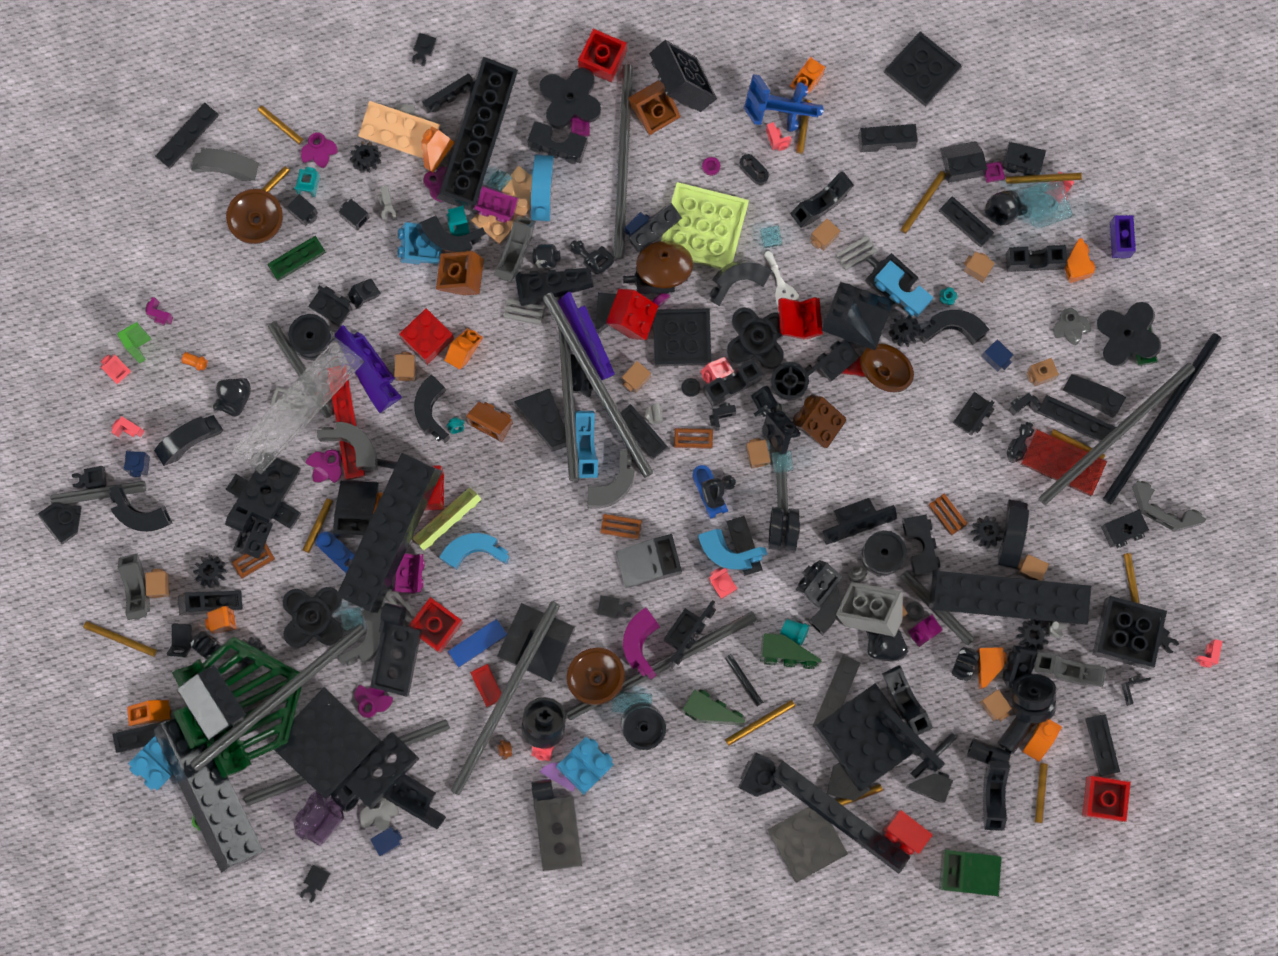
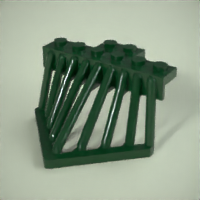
M236 637L226 641L203 663L199 659L192 665L176 669L172 672L178 687H181L195 675L211 667L232 648L238 653L217 668L221 675L245 657L254 660V662L227 678L225 682L228 687L261 666L270 669L267 673L232 691L235 698L275 676L282 675L287 678L239 702L242 709L273 695L300 673ZM301 687L280 703L286 702L285 708H281L262 718L239 738L282 717L281 724H277L245 741H240L238 738L213 758L223 779L242 772L251 765L250 760L282 747L288 742ZM188 707L174 712L190 748L205 743L210 747L235 726L233 725L207 740ZM254 708V709H252V710L246 712V713H245L246 716L249 715V714H250L252 711H254L256 708ZM278 733L275 741L249 753L245 751L246 748Z

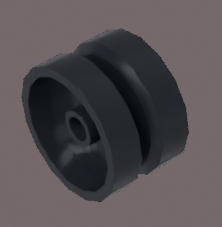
M305 314L296 318L290 325L288 332L289 341L300 357L305 360L315 361L329 354L333 347L334 338L330 327L323 318L315 314Z
M772 507L768 549L779 550L782 538H784L785 550L796 552L800 534L799 509L789 508L786 520H784L783 509Z
M882 530L875 532L867 539L862 548L861 559L863 565L870 573L885 577L895 573L902 566L906 559L907 549L904 541L898 534ZM881 550L882 552H887V555L883 556Z
M1026 674L1015 680L1012 687V710L1014 715L1028 723H1042L1051 719L1056 711L1055 683L1049 677L1041 674Z
M547 697L536 698L530 701L524 709L521 728L526 742L533 747L541 749L552 748L563 739L567 717L564 707L558 701Z
M647 702L632 704L624 711L621 717L623 735L632 747L638 750H650L657 747L663 741L666 734V723L661 712L654 705Z

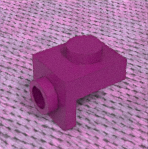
M152 297L151 301H148L146 305V315L153 319L156 324L165 326L167 323L171 325L173 316L168 312L157 310L159 301L157 298Z
M930 615L910 629L908 633L917 646L920 647L942 632L943 629L934 616Z

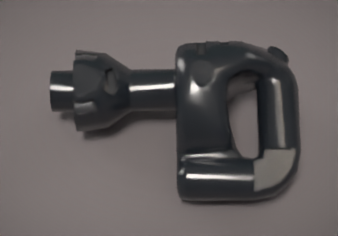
M574 240L570 244L572 247L571 252L581 255L584 258V266L590 268L591 272L595 274L603 273L614 263L613 255L603 246L589 253L585 250L584 243L581 240ZM603 258L607 259L600 266H598L597 263L600 262Z
M1026 422V424H1021L1019 428L1020 436L1010 442L1007 449V457L1010 463H1015L1024 457L1027 451L1025 441L1034 433L1032 423Z
M726 475L722 480L720 478H713L702 482L703 496L709 508H717L725 504L722 498L725 493L724 489L731 490L736 484V480L732 475Z

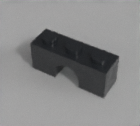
M534 121L527 140L530 150L536 153L546 152L556 159L558 157L565 158L571 164L581 163L588 144L587 137L570 132L566 141L556 143L551 139L553 133L552 126Z
M916 124L860 128L858 134L860 153L879 151L880 148L886 146H895L897 150L915 149L918 143Z
M1051 245L1036 251L1028 250V246L1009 247L1005 254L1007 272L1063 270L1067 264L1066 245Z
M753 358L737 367L736 371L722 379L719 377L704 385L703 392L711 406L714 407L761 381L763 374Z
M927 514L904 518L902 525L905 539H917L923 546L921 554L911 556L910 558L913 576L930 575L933 570L939 571L938 568L941 567L940 559L938 556H935L934 551L937 548L935 538L931 537L930 533L932 530L931 519H927Z

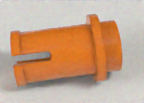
M188 352L183 354L181 360L183 364L195 367L197 371L205 370L208 363L205 357H198Z

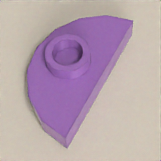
M559 762L550 763L541 769V774L574 792L575 786L557 769L556 766Z

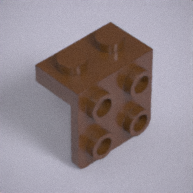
M810 395L804 401L800 411L794 415L792 423L798 430L805 431L820 446L828 448L845 424L846 417L824 397Z

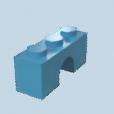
M890 260L875 277V286L882 292L886 291L889 293L890 299L894 303H900L904 306V311L911 317L914 315L917 318L932 302L934 297L920 285L912 292L902 291L899 287V281L904 277L905 272Z

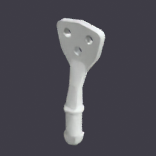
M766 251L764 256L770 269L773 270L772 272L777 282L775 293L777 306L778 299L780 298L798 300L799 294L793 287L786 284L780 276L779 266L776 264L773 253Z

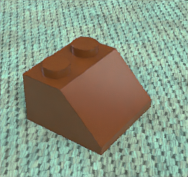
M660 80L628 98L634 113L649 135L681 117L673 97L667 96L664 91L665 86Z
M474 251L440 254L436 289L463 296L480 294L484 259Z
M478 402L466 416L468 424L503 442L513 424L511 415L504 411L499 413L494 410L495 407L487 402H484V404Z

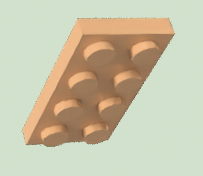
M369 101L359 137L423 158L421 146L423 135L431 127L439 130L440 124Z
M518 166L497 190L519 198L513 220L504 223L496 220L495 216L489 215V217L477 213L471 220V223L479 229L483 227L485 233L500 245L510 234L513 222L517 216L525 217L531 210L532 175Z

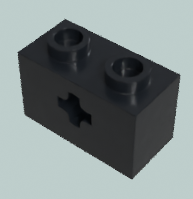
M1009 142L1002 167L1009 173L1021 172L1025 176L1039 175L1042 170L1046 150Z
M1140 509L1101 526L1110 548L1116 546L1117 549L1127 545V541L1130 539L1138 541L1144 538V534L1149 531ZM1124 528L1127 529V528H1128V529H1129V532H1128V533H1127V532H1124V533H1123L1122 529H1124Z

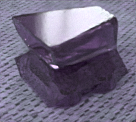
M317 791L313 792L309 796L304 808L295 817L293 822L295 835L301 840H309L322 846L344 820L343 810L334 801L327 803Z

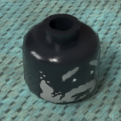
M539 244L532 252L533 263L538 268H554L561 259V253L557 251L554 244Z

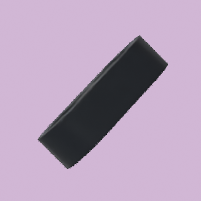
M743 155L739 163L741 170L755 184H766L769 178L768 170L753 155ZM744 160H751V166L753 167V169L749 165L744 166ZM755 171H757L759 174L764 173V179H757V173Z

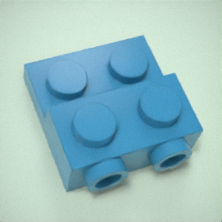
M405 222L398 230V239L401 240V246L398 247L397 256L401 258V263L418 265L420 263L439 264L441 252L433 249L424 241L416 227L418 224Z
M156 736L128 763L131 766L129 770L137 777L141 775L145 779L144 784L151 790L155 788L158 791L173 775Z
M587 737L556 766L583 795L614 765L612 757L606 752L602 753L598 749V743L594 739H588Z

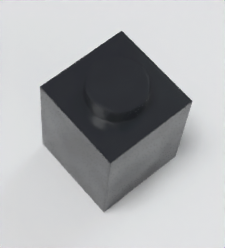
M300 194L287 206L289 213L305 227L308 224L314 223L317 219V209Z
M352 199L344 202L339 209L340 217L356 231L370 218L368 212Z

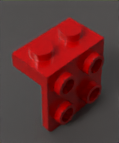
M813 297L801 302L787 298L778 299L782 335L804 340L823 335V331H821L820 298Z

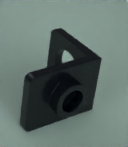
M172 624L171 647L167 652V656L187 657L191 650L192 626L190 624Z
M1140 676L1128 678L1129 682L1121 684L1127 706L1133 705L1129 685L1148 682L1151 680V677L1141 679Z

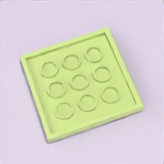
M677 182L671 203L682 219L662 235L661 241H672L684 246L690 252L693 263L722 269L734 260L749 200Z

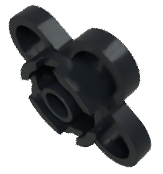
M578 68L571 73L567 80L555 74H549L542 78L540 81V93L545 99L552 102L546 111V120L550 126L562 129L570 123L573 117L588 123L594 122L600 117L601 104L589 94L595 84L594 75L590 70Z
M1137 302L1133 304L1126 315H1122L1114 310H1107L1098 317L1097 327L1099 331L1109 337V341L1103 350V357L1110 365L1122 366L1135 353L1146 359L1153 358L1159 354L1161 341L1157 335L1149 331L1155 319V311L1148 303ZM1129 331H1131V335H1130V336H1126V334H1127Z
M743 307L736 310L732 316V326L738 333V336L728 344V358L736 364H743L755 357L767 369H774L780 366L784 358V352L777 341L784 335L781 334L779 313H770L762 319L750 308ZM759 336L761 340L757 341L754 337Z
M332 587L322 588L314 597L308 596L300 589H292L284 595L283 607L292 616V620L283 632L284 640L288 645L300 648L315 637L322 644L333 646L343 637L342 626L333 618V615L342 605V598L336 596L338 592ZM315 614L317 618L311 621L310 616Z

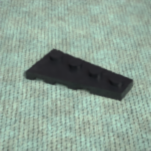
M590 268L565 269V271L560 272L556 270H548V272L542 273L530 271V273L524 274L518 272L515 276L521 307L544 301L543 297L548 293H553L556 298L570 291L574 293L594 287Z

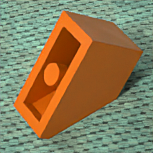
M434 127L425 131L421 141L424 167L433 173L455 143Z
M224 606L207 613L208 618L205 619L207 630H210L212 634L236 630L234 611L229 607Z
M1003 647L977 649L979 653L977 661L979 689H984L1004 668V664L1007 663L1006 652H1003Z
M148 700L127 707L129 726L170 720L171 708L169 700Z
M1050 719L1038 723L1022 752L1040 762L1054 743L1062 726Z

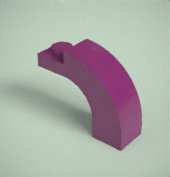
M645 607L631 619L626 627L623 637V650L633 670L637 667L643 677L647 675L651 680L657 675L644 658L643 645L647 637L659 629L660 626L647 607Z

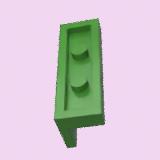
M138 322L117 333L125 349L138 363L146 360L139 347L152 339Z

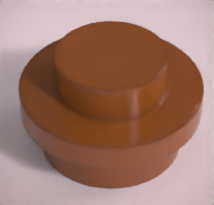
M501 740L500 745H497L499 757L502 756L503 760H506L508 757H512V747L510 741L505 742V740Z

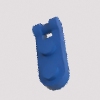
M697 466L693 470L692 477L710 519L716 517V514L721 512L722 514L728 512L726 504L717 508H709L702 492V482L714 477L707 466Z
M322 532L317 537V546L347 573L349 567L345 563L349 559L353 560L354 554L332 533Z

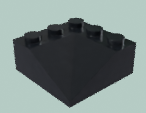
M666 39L649 53L652 59L651 63L659 74V80L665 86L664 91L667 96L673 97L681 104L684 103L690 109H695L699 112H702L717 100L697 57Z
M840 281L821 331L876 350L894 301Z
M1113 596L1105 598L1092 655L1147 670L1155 668L1167 611Z
M523 603L520 604L497 654L498 659L517 666L544 615L543 612ZM554 618L526 671L552 682L575 631V626Z

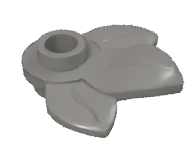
M382 798L379 806L372 809L366 806L361 811V825L363 828H367L374 823L377 828L384 831L390 826V816L398 815L399 810L396 805Z

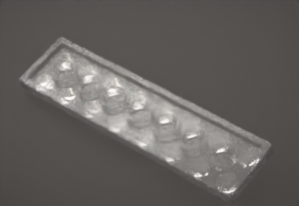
M335 338L327 349L315 359L232 449L233 452L259 474H262L364 363L363 359Z

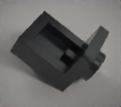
M370 278L353 285L348 293V297L356 309H359L363 303L379 297L381 292Z
M768 385L763 386L751 395L758 411L753 413L755 417L761 415L766 417L767 413H773L772 409L778 406Z
M1027 393L1022 398L1019 396L1010 403L1012 406L1009 411L1014 416L1026 405H1029L1036 413L1041 408L1039 405L1040 401L1036 396Z
M725 403L719 405V408L712 409V415H709L711 427L715 426V430L718 431L720 430L719 419L736 416L735 404Z

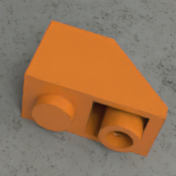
M810 57L789 87L795 90L799 82L804 83L808 87V95L824 75L825 66Z
M1083 238L1078 239L1064 267L1069 283L1090 278L1095 273V264L1089 258V247L1087 243H1084Z
M467 328L451 343L444 361L461 370L472 357L483 336Z

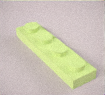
M469 487L412 539L424 551L442 534L446 533L463 515L474 508L481 498Z

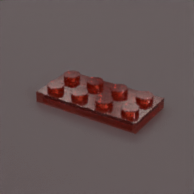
M1036 430L1021 465L1057 481L1088 452ZM1098 457L1067 486L1091 497L1107 461Z

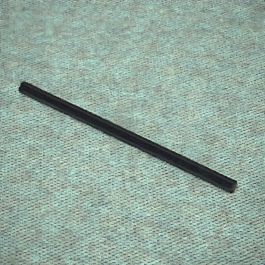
M1213 333L1192 364L1195 370L1177 386L1103 497V501L1111 505L1221 341L1222 338L1218 334Z

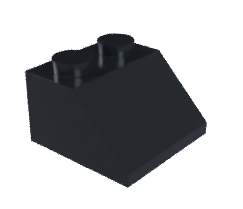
M977 141L940 148L948 183L985 176L988 170L984 152Z

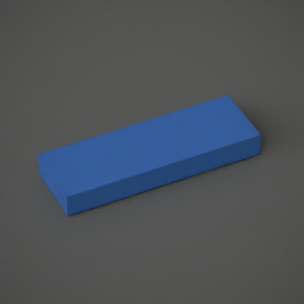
M495 619L448 652L457 666L461 667L506 637L507 633L499 621Z

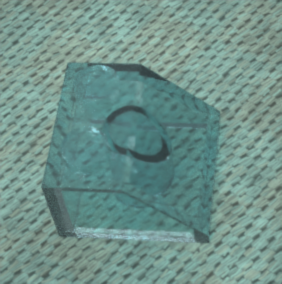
M1063 181L1041 183L1022 190L1031 223L1037 229L1073 217Z

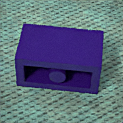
M1115 215L1110 221L1112 258H1131L1136 252L1134 215Z

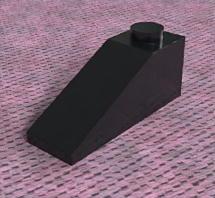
M1071 374L1063 388L1064 392L1112 418L1119 412L1126 399L1125 396L1111 388Z
M241 590L184 592L178 596L179 616L207 614L224 606L229 607L233 611L243 610Z

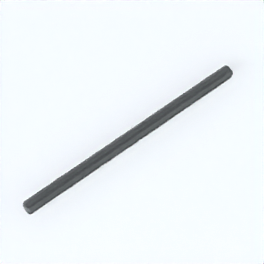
M624 64L622 72L614 259L624 258L631 104L628 98L632 96L633 66L630 64Z
M553 293L546 294L543 300L641 474L644 478L649 477L653 474V470Z
M563 296L556 297V300L558 301ZM558 326L568 475L570 481H578L579 467L570 346Z
M1191 363L1184 365L1039 497L1040 502L1047 505L1195 370L1194 366Z
M550 602L451 788L452 793L456 795L461 794L560 608L558 603Z
M751 611L695 641L689 650L686 648L683 655L685 656L683 660L757 620L755 614ZM676 652L650 665L654 672L658 674L668 669L670 660ZM639 671L626 678L618 695L649 679L647 675L643 677ZM581 702L566 710V715L569 720H573L599 705H589Z
M358 624L191 761V766L196 771H199L366 633L365 628Z
M444 719L398 738L407 746L449 730L450 726L448 721ZM300 775L247 794L244 796L246 805L250 806L305 785L308 782Z

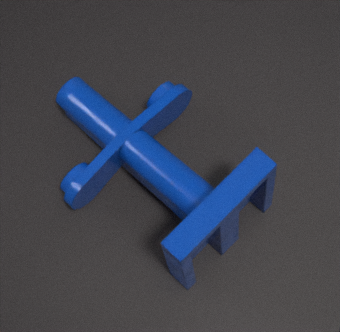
M753 74L744 110L752 122L757 125H761L765 110L788 113L787 131L793 132L798 128L797 114L812 117L822 116L823 105L801 101L803 97H806L808 87L800 82L796 86L792 99L769 95L770 89L761 76Z

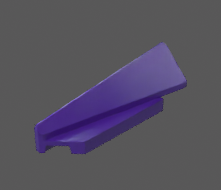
M571 291L566 293L557 302L601 380H605L614 376V370L585 305L578 308Z
M340 326L334 336L368 397L380 414L402 398L390 384L394 381L395 377L363 334L359 332L355 334L350 333L346 326Z

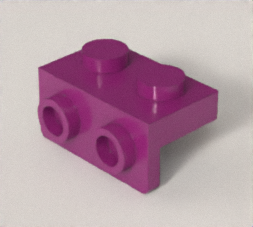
M483 186L478 203L474 209L479 211L478 214L489 217V215L496 217V220L506 223L513 220L519 198Z
M404 554L392 581V592L407 594L421 592L424 584L422 571L425 567L423 554Z

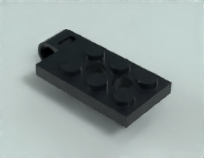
M266 453L229 512L225 525L245 533L251 523L252 516L270 523L297 479L301 468ZM272 474L279 475V479L272 480L269 478V476ZM262 489H269L271 492L264 495L260 491Z
M385 603L381 611L379 627L381 634L370 687L407 697L410 694L422 629L404 625L405 607ZM394 649L401 651L400 659H396L393 656ZM391 667L395 668L398 672L396 678L391 677L389 674Z
M391 731L332 793L331 799L344 812L352 810L357 805L359 799L368 808L372 809L420 758ZM390 755H396V761L393 764L387 763ZM377 769H382L381 777L375 779L373 777L374 772Z
M551 779L532 781L531 786L543 871L582 866L574 797L554 799ZM555 823L563 825V832L559 835L552 832V826ZM557 843H563L566 846V851L561 855L557 854L554 850Z

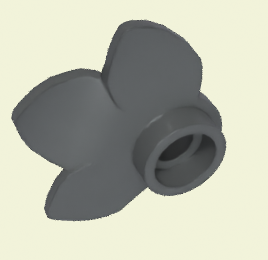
M1067 308L1061 312L1060 320L1054 326L1055 338L1065 336L1071 344L1077 345L1082 338V332H1091V325L1088 319L1084 316H1079L1075 309ZM1069 314L1073 316L1071 321L1067 318Z

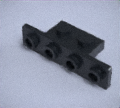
M844 339L841 342L837 340L830 346V352L827 354L823 352L816 358L817 363L811 366L809 364L804 369L809 376L819 368L831 382L860 356L851 347L848 340Z
M870 498L836 509L833 512L839 525L822 531L824 542L826 545L835 543L863 531L890 523L897 519L896 508L894 505L876 511Z
M714 600L710 602L701 617L685 608L666 634L663 641L677 649L670 660L669 667L673 668L675 664L679 665L685 656L683 653L686 648L689 650L695 642L693 638L697 633L701 634L706 626L704 624L706 619L712 618L716 611L714 608L716 602Z
M406 774L383 797L435 829H438L446 818L445 815L430 807L436 792Z

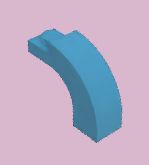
M535 155L531 220L550 221L551 187L554 171V156Z
M575 411L579 478H598V458L594 445V411Z
M719 529L698 535L706 555L714 563L727 569H751V563L762 561V557L768 555L765 547H758L738 554L731 551L726 545L722 530Z
M471 533L456 538L439 556L441 561L456 570L462 561L474 552L488 553L505 565L510 559L509 555H507V550L501 546L495 547L498 543L496 538L482 533Z

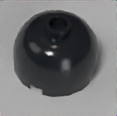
M784 362L773 371L771 387L779 398L793 401L802 397L807 391L809 376L800 364Z

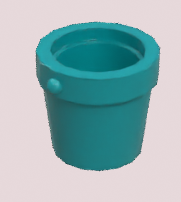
M787 618L780 635H785L802 646L810 625Z

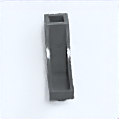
M517 216L513 222L504 253L495 268L494 276L499 277L503 281H512L521 269L526 247L531 242L536 221Z

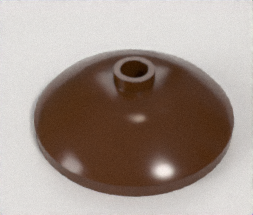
M249 189L239 193L232 199L227 208L226 221L229 230L238 240L248 244H261L269 241L279 232L283 222V211L279 201L271 193L261 189ZM259 217L260 221L255 223L253 222L254 218Z
M658 241L650 244L639 253L636 268L640 278L648 285L656 288H672L684 283L690 277L693 270V259L690 252L684 246L672 241Z
M878 344L876 350L866 348L861 356V369L869 382L877 388L896 393L906 390L913 382L914 370L911 362L895 347L887 344Z
M596 647L582 651L571 661L567 671L569 690L576 699L589 705H600L609 702L618 695L625 681V669L621 660L615 653L605 648ZM597 677L602 678L599 683L595 682Z

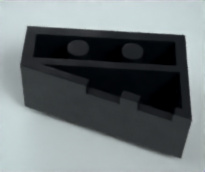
M550 388L514 401L515 407L552 452L566 447L565 427Z

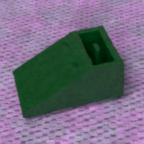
M764 633L762 637L760 661H764V665L775 666L777 662L779 663L781 659H784V667H795L797 664H803L804 669H815L821 663L822 659L785 635Z
M694 689L682 709L683 714L698 723L743 726L746 721L743 719V714L736 710L731 712L726 709L727 705L718 699L713 701L709 698L710 694L702 689H699V691Z
M942 850L939 890L999 897L1002 856Z

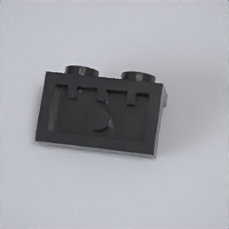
M319 285L317 288L318 292L308 307L340 327L352 311L350 301L344 296L340 298L336 296L331 288L327 286L323 288Z
M974 392L953 421V424L971 436L974 432L979 433L984 425L982 423L984 417L989 418L995 410L992 407L995 402L993 400L989 402Z
M252 516L247 531L239 533L233 551L259 559L273 523H267Z
M818 560L811 566L809 573L799 581L796 591L803 594L815 606L820 607L842 579V576L827 562Z

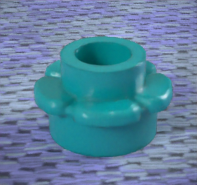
M946 287V289H942L939 293V299L943 304L952 305L958 298L957 292L951 287Z
M455 417L449 420L446 427L451 434H457L465 429V421Z

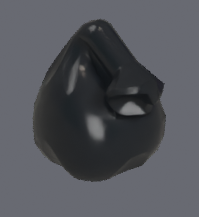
M1013 190L995 193L985 205L986 216L999 226L1012 223L1017 216L1025 215L1029 210L1027 205L1022 204L1017 192Z
M247 378L219 380L216 385V394L219 398L213 404V410L223 411L233 417L240 415L251 393V385Z
M898 629L895 637L866 631L869 639L867 653L871 658L894 662L902 660L909 652L900 629Z

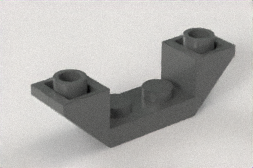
M1137 481L1132 486L1141 513L1174 532L1199 526L1206 521V518L1202 517V513L1194 509L1187 510L1179 521L1178 517L1174 514H1166L1161 511L1159 506L1152 503L1148 504L1155 491L1151 488L1150 484L1145 481Z

